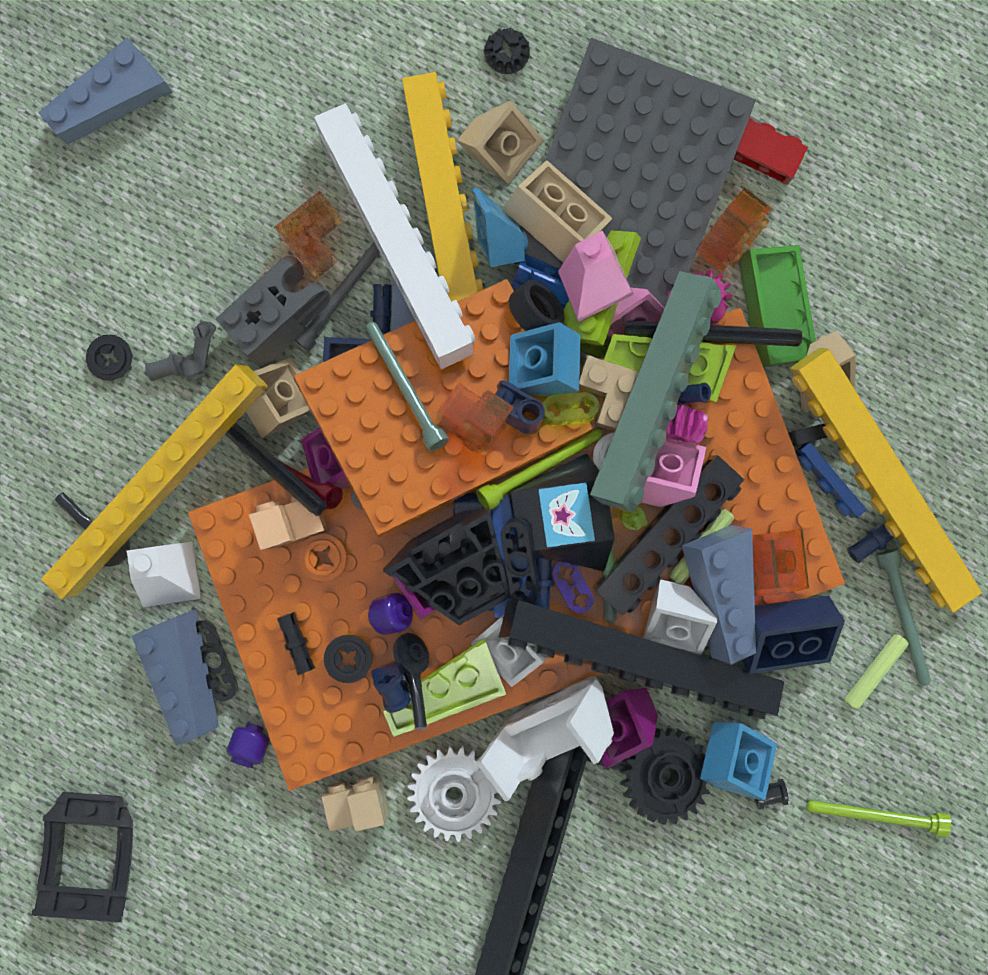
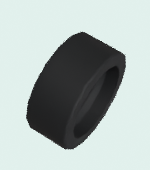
M528 280L510 295V311L523 330L528 331L558 322L564 323V311L559 300L548 287L539 281Z

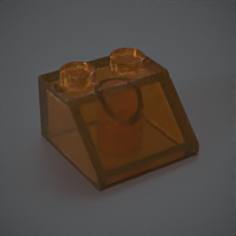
M803 529L752 534L754 596L780 595L809 588Z

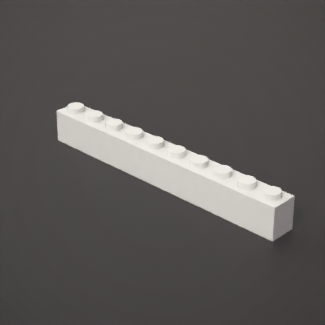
M345 103L315 116L318 134L440 369L474 355L473 343L476 342L474 333L469 325H463L460 319L463 315L457 301L449 299L447 293L450 291L447 282L443 276H437L434 270L437 266L430 251L425 253L421 246L424 244L423 238L417 227L412 229L409 223L411 217L406 205L398 203L396 199L399 197L397 189L392 180L387 182L384 176L387 173L380 157L375 159L372 154L374 152L373 144L368 135H362L360 131L362 124L356 112L351 114Z

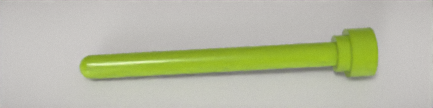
M594 429L591 433L573 441L499 485L492 484L490 486L486 484L476 490L478 500L484 509H494L500 505V501L503 500V496L599 441L603 437L602 431Z
M809 801L806 805L807 810L812 813L924 828L938 837L947 838L951 831V818L946 813L935 812L934 815L929 814L928 817L819 801Z

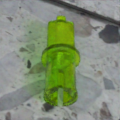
M636 506L634 514L624 510L620 511V520L628 529L639 530L641 527L647 526L648 521L646 520L645 512L640 507Z

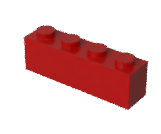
M749 118L734 160L788 185L794 178L808 146L803 145L802 141L795 136H785L776 132L775 127L770 124H760Z

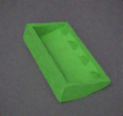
M799 245L750 249L738 255L750 327L801 330L803 335L802 343L798 347L755 344L763 368L799 362L807 356L810 344L816 340Z

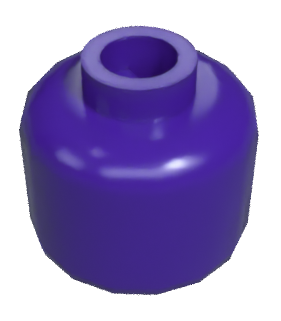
M400 593L380 596L373 600L369 606V623L377 633L382 635L402 632L409 628L412 623V606L407 598Z
M247 722L246 727L234 729L226 751L231 757L230 762L248 768H253L254 764L262 763L270 742L269 737L262 733L263 727Z

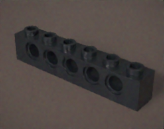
M711 455L702 465L695 497L666 505L617 559L610 570V575L607 578L606 574L602 576L592 589L620 614L624 615L626 612L631 613L640 604L641 599L639 597L646 589L652 590L661 579L659 575L666 567H673L681 558L679 552L683 549L682 545L698 539L701 536L699 530L705 523H712L720 515L721 510L719 508L726 500H733L742 489L740 484L744 479L720 456ZM711 483L716 489V494L714 498L708 500L704 496V488ZM688 506H693L696 510V517L691 522H687L683 515L684 510ZM669 528H673L676 532V539L672 544L667 545L663 540L664 532ZM648 551H654L656 562L652 566L646 567L643 563V556ZM634 573L636 576L635 586L625 589L623 578L627 574Z

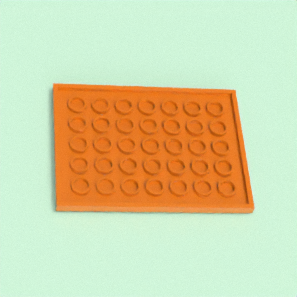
M507 279L457 301L463 315L460 319L464 326L469 325L471 327L476 342L473 343L474 355L448 367L440 369L416 321L383 335L434 425L438 424L440 428H444L450 438V441L438 450L428 452L422 441V432L424 430L372 340L294 375L297 387L377 538L592 432L593 427L573 393L556 397L529 395L539 400L545 408L541 427L533 434L521 433L507 423L493 418L484 410L483 406L485 403L491 401L498 390L497 384L499 381H509L510 335L525 331L520 327L510 311L509 298L514 290ZM531 412L522 414L526 420L534 421L537 419L536 415Z

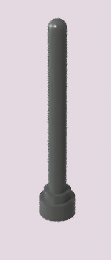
M373 242L331 295L328 305L312 319L307 327H304L306 331L295 339V342L308 352L316 344L315 339L318 337L316 333L379 255L380 252L375 242Z

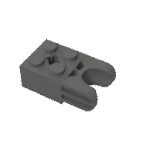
M294 256L282 258L216 318V321L244 353L260 368L268 366L298 336L305 332L304 327L330 302L329 292L322 285L315 283L309 284L304 289L293 293L295 286L304 275L301 262Z

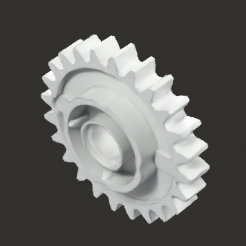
M449 745L447 753H444L439 747L437 748V757L428 753L426 755L427 764L422 761L418 762L421 772L413 771L411 774L416 782L408 784V788L413 790L414 793L409 794L407 800L415 802L410 807V812H419L415 822L425 821L423 831L426 832L433 828L434 838L440 833H444L445 841H448L451 835H455L457 842H460L461 834H466L469 839H472V830L474 829L481 834L483 831L482 823L491 825V819L488 815L498 814V810L493 805L501 804V798L494 795L498 793L477 764L481 757L475 758V749L466 754L463 745H461L458 752H454L452 745ZM450 787H458L463 795L459 799H451L446 791Z

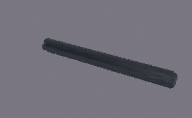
M626 321L624 335L653 338L659 322ZM710 325L709 332L706 336H703L701 342L798 347L802 343L803 335L802 331L797 329Z
M235 422L225 435L315 516L322 515V512L327 508L326 502Z

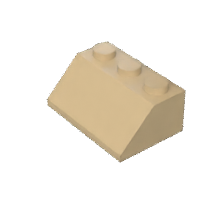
M547 160L516 188L503 207V210L513 220L518 222L563 263L575 244L602 231L613 219Z

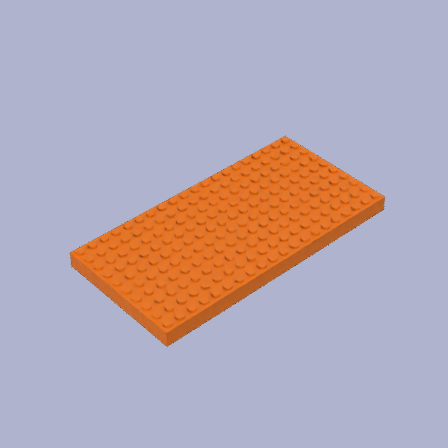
M741 307L725 313L720 321L710 323V325L748 327ZM702 342L713 345L736 346L717 402L688 403L686 407L701 410L708 416L706 434L703 440L696 444L706 447L703 464L711 455H718L744 479L740 484L742 489L739 494L731 501L726 500L719 509L724 508L733 514L734 520L730 525L752 529L755 605L806 599L845 584L755 344ZM583 366L580 367L579 377H580V374H581V371H582ZM581 389L578 392H573L593 430L600 429L603 437L607 434L615 433L595 426L604 397ZM598 441L590 445L589 447L583 449L582 451L578 452L577 454L571 456L570 458L564 460L558 465L552 467L551 469L545 471L544 473L538 475L532 480L555 470L557 467L564 465L585 453H587L593 461L594 448ZM559 449L527 465H524L488 484L490 486L492 484L499 485L500 483L506 481L512 476L518 474L519 472L546 458L547 456L558 451ZM308 468L299 471L311 478ZM270 481L188 512L289 791L559 691L588 677L602 675V673L592 671V665L583 662L582 666L567 664L563 662V656L555 654L554 658H547L540 666L513 687L500 675L506 695L427 724L426 729H414L393 737L383 714V697L374 687L371 670L395 661L393 655L395 640L405 633H413L423 640L429 652V664L427 669L420 673L422 680L472 647L471 643L499 619L495 618L494 611L487 610L465 623L457 625L436 609L420 620L413 609L412 623L409 628L402 632L382 635L377 633L369 623V606L373 600L391 593L404 595L393 577L383 572V568L411 539L454 516V501L377 538L364 511L353 504L351 499L353 490L351 487L343 488V497L340 504L334 509L326 508L322 512L328 530L318 534H329L337 537L345 546L347 561L344 570L339 576L325 582L309 578L302 571L299 564L300 548L311 536L273 549L260 550L249 514L256 513V506L274 501V503L279 502L280 505L291 503L290 498L293 497L277 481ZM710 483L704 488V496L706 499L711 500L716 494V489ZM640 503L636 506L634 514L611 507L615 536L613 544L614 563L665 506L657 507ZM688 506L684 510V519L687 522L695 519L696 510L693 506ZM706 522L699 531L702 533L709 523ZM669 528L664 532L663 540L667 545L672 544L676 539V532L673 528ZM330 546L324 552L312 551L319 558L316 568L323 563L334 565L328 557ZM683 549L679 552L681 554V558L679 559V561L684 556ZM648 551L643 556L644 565L650 567L656 562L654 551ZM552 560L551 579H553V577H552V568H553L554 564H556V563L558 562V561H555V560ZM679 561L673 567H666L659 575L661 580L674 582L669 575ZM564 565L560 566V573L557 577L558 579L564 578L570 586L574 583L570 577L573 568H566ZM577 566L594 597L591 609L584 613H576L570 609L555 582L553 586H550V610L643 638L652 599L658 584L652 590L646 589L639 597L641 599L640 604L631 613L626 612L622 615L616 610L617 619L613 623H608L605 620L604 599L592 589L602 577L601 571ZM627 574L623 578L624 588L630 589L635 586V574ZM689 577L683 585L689 586L693 590ZM577 587L571 589L575 595L572 604H579L581 607H584L586 605L585 599L588 598V595L586 593L582 595ZM293 612L296 613L303 636L308 639L306 644L316 669L297 675L289 650L286 651L284 647L286 642L277 618ZM342 635H355L366 641L372 652V665L368 673L361 680L354 683H342L333 679L328 674L324 665V653L327 646L335 638ZM339 649L344 658L339 668L347 664L358 668L353 660L357 650L355 649L347 654Z

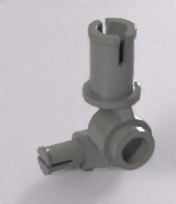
M204 321L194 328L195 343L193 354L182 357L171 353L168 358L145 364L149 379L155 381L156 379L175 374L176 376L187 377L188 382L205 377L203 371L206 368L211 337L216 331L215 324Z

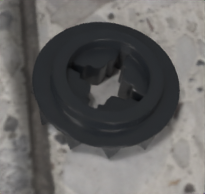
M512 27L508 29L499 28L495 33L489 35L484 45L485 59L488 65L498 73H516L528 62L530 56L529 41L526 40L522 32L513 30ZM503 40L509 47H515L512 49V60H510L506 53L499 52L503 48Z
M102 335L91 342L86 352L88 369L94 376L102 380L114 381L124 377L125 373L132 368L131 362L134 356L129 347L130 345L116 335ZM114 350V357L120 362H110L107 366V360L99 354L100 352L110 354Z
M342 635L335 638L327 646L324 653V665L328 674L333 679L342 683H354L361 680L368 673L372 665V652L366 641L355 635ZM339 649L347 654L356 649V656L353 660L358 668L351 664L339 668L341 661L344 659Z

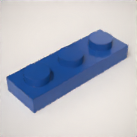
M811 442L803 444L795 451L800 456L798 460L801 467L807 472L811 470L818 478L815 481L817 486L825 494L830 493L837 502L834 505L843 516L849 515L850 518H858L867 511Z

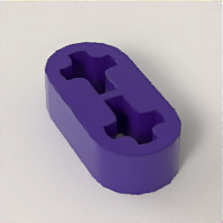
M560 561L554 564L552 577L570 609L576 613H584L590 610L594 603V597L578 567ZM562 565L566 568H573L570 577L574 583L570 586L564 578L558 579L557 577L560 573L559 567ZM577 587L582 595L585 593L588 595V598L585 599L586 605L584 607H581L579 604H572L575 595L571 589Z

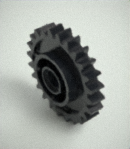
M656 728L653 745L624 760L628 766L627 768L620 769V772L626 775V779L622 780L620 785L628 787L623 796L632 798L629 806L634 809L638 808V815L642 817L647 815V820L651 822L658 820L663 825H666L667 820L677 824L678 816L687 821L688 811L695 814L698 813L695 806L697 803L705 805L701 796L702 794H710V791L705 787L707 782L701 780L700 777L706 754H700L704 748L703 745H694L695 737H686V732L681 730L675 733V729L667 728L666 732L663 729ZM669 769L670 778L664 783L662 775L665 770Z

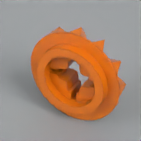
M329 534L313 535L300 548V567L309 578L315 581L325 582L335 579L341 574L346 565L347 555L345 546L335 536ZM330 546L328 557L334 565L323 563L316 568L319 558L312 551L324 552Z

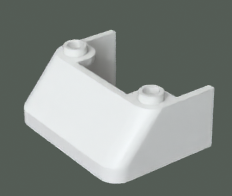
M595 676L588 677L519 709L506 719L477 762L504 801L511 798L521 781L525 779L531 781L537 778L542 773V767L546 760L578 746L582 747L593 764L600 761L606 748L612 743L611 738L614 734L601 684Z

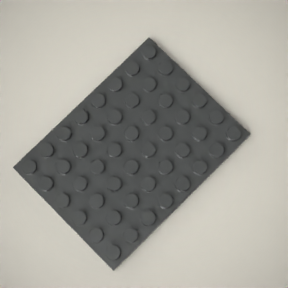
M591 38L546 160L613 218L602 230L606 237L611 230L636 232L641 237L627 281L631 288L647 289L665 308L668 301V292L673 289L679 271L690 272L757 99ZM521 226V232L525 231L528 239V249H524V255L527 254L560 269L563 262ZM516 262V263H513V264H516V265L519 266L521 262Z

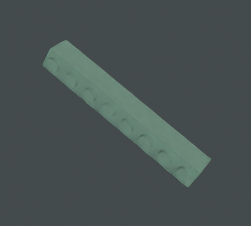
M679 271L590 493L601 504L634 514L636 506L643 499V488L647 478L654 471L655 458L659 448L665 443L669 422L677 413V402L681 392L688 385V374L692 364L699 357V346L703 336H706L709 332L710 319L714 308H717L721 301V290L712 277Z

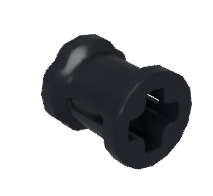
M777 779V783L768 785L765 800L755 799L758 810L764 809L766 805L782 803L783 806L788 805L789 798L784 780Z

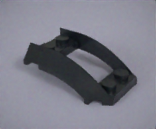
M62 792L56 799L55 805L46 815H43L44 841L36 889L38 894L35 909H32L31 915L122 923L133 847V820L124 798L113 795ZM65 824L118 828L116 860L111 890L59 886Z

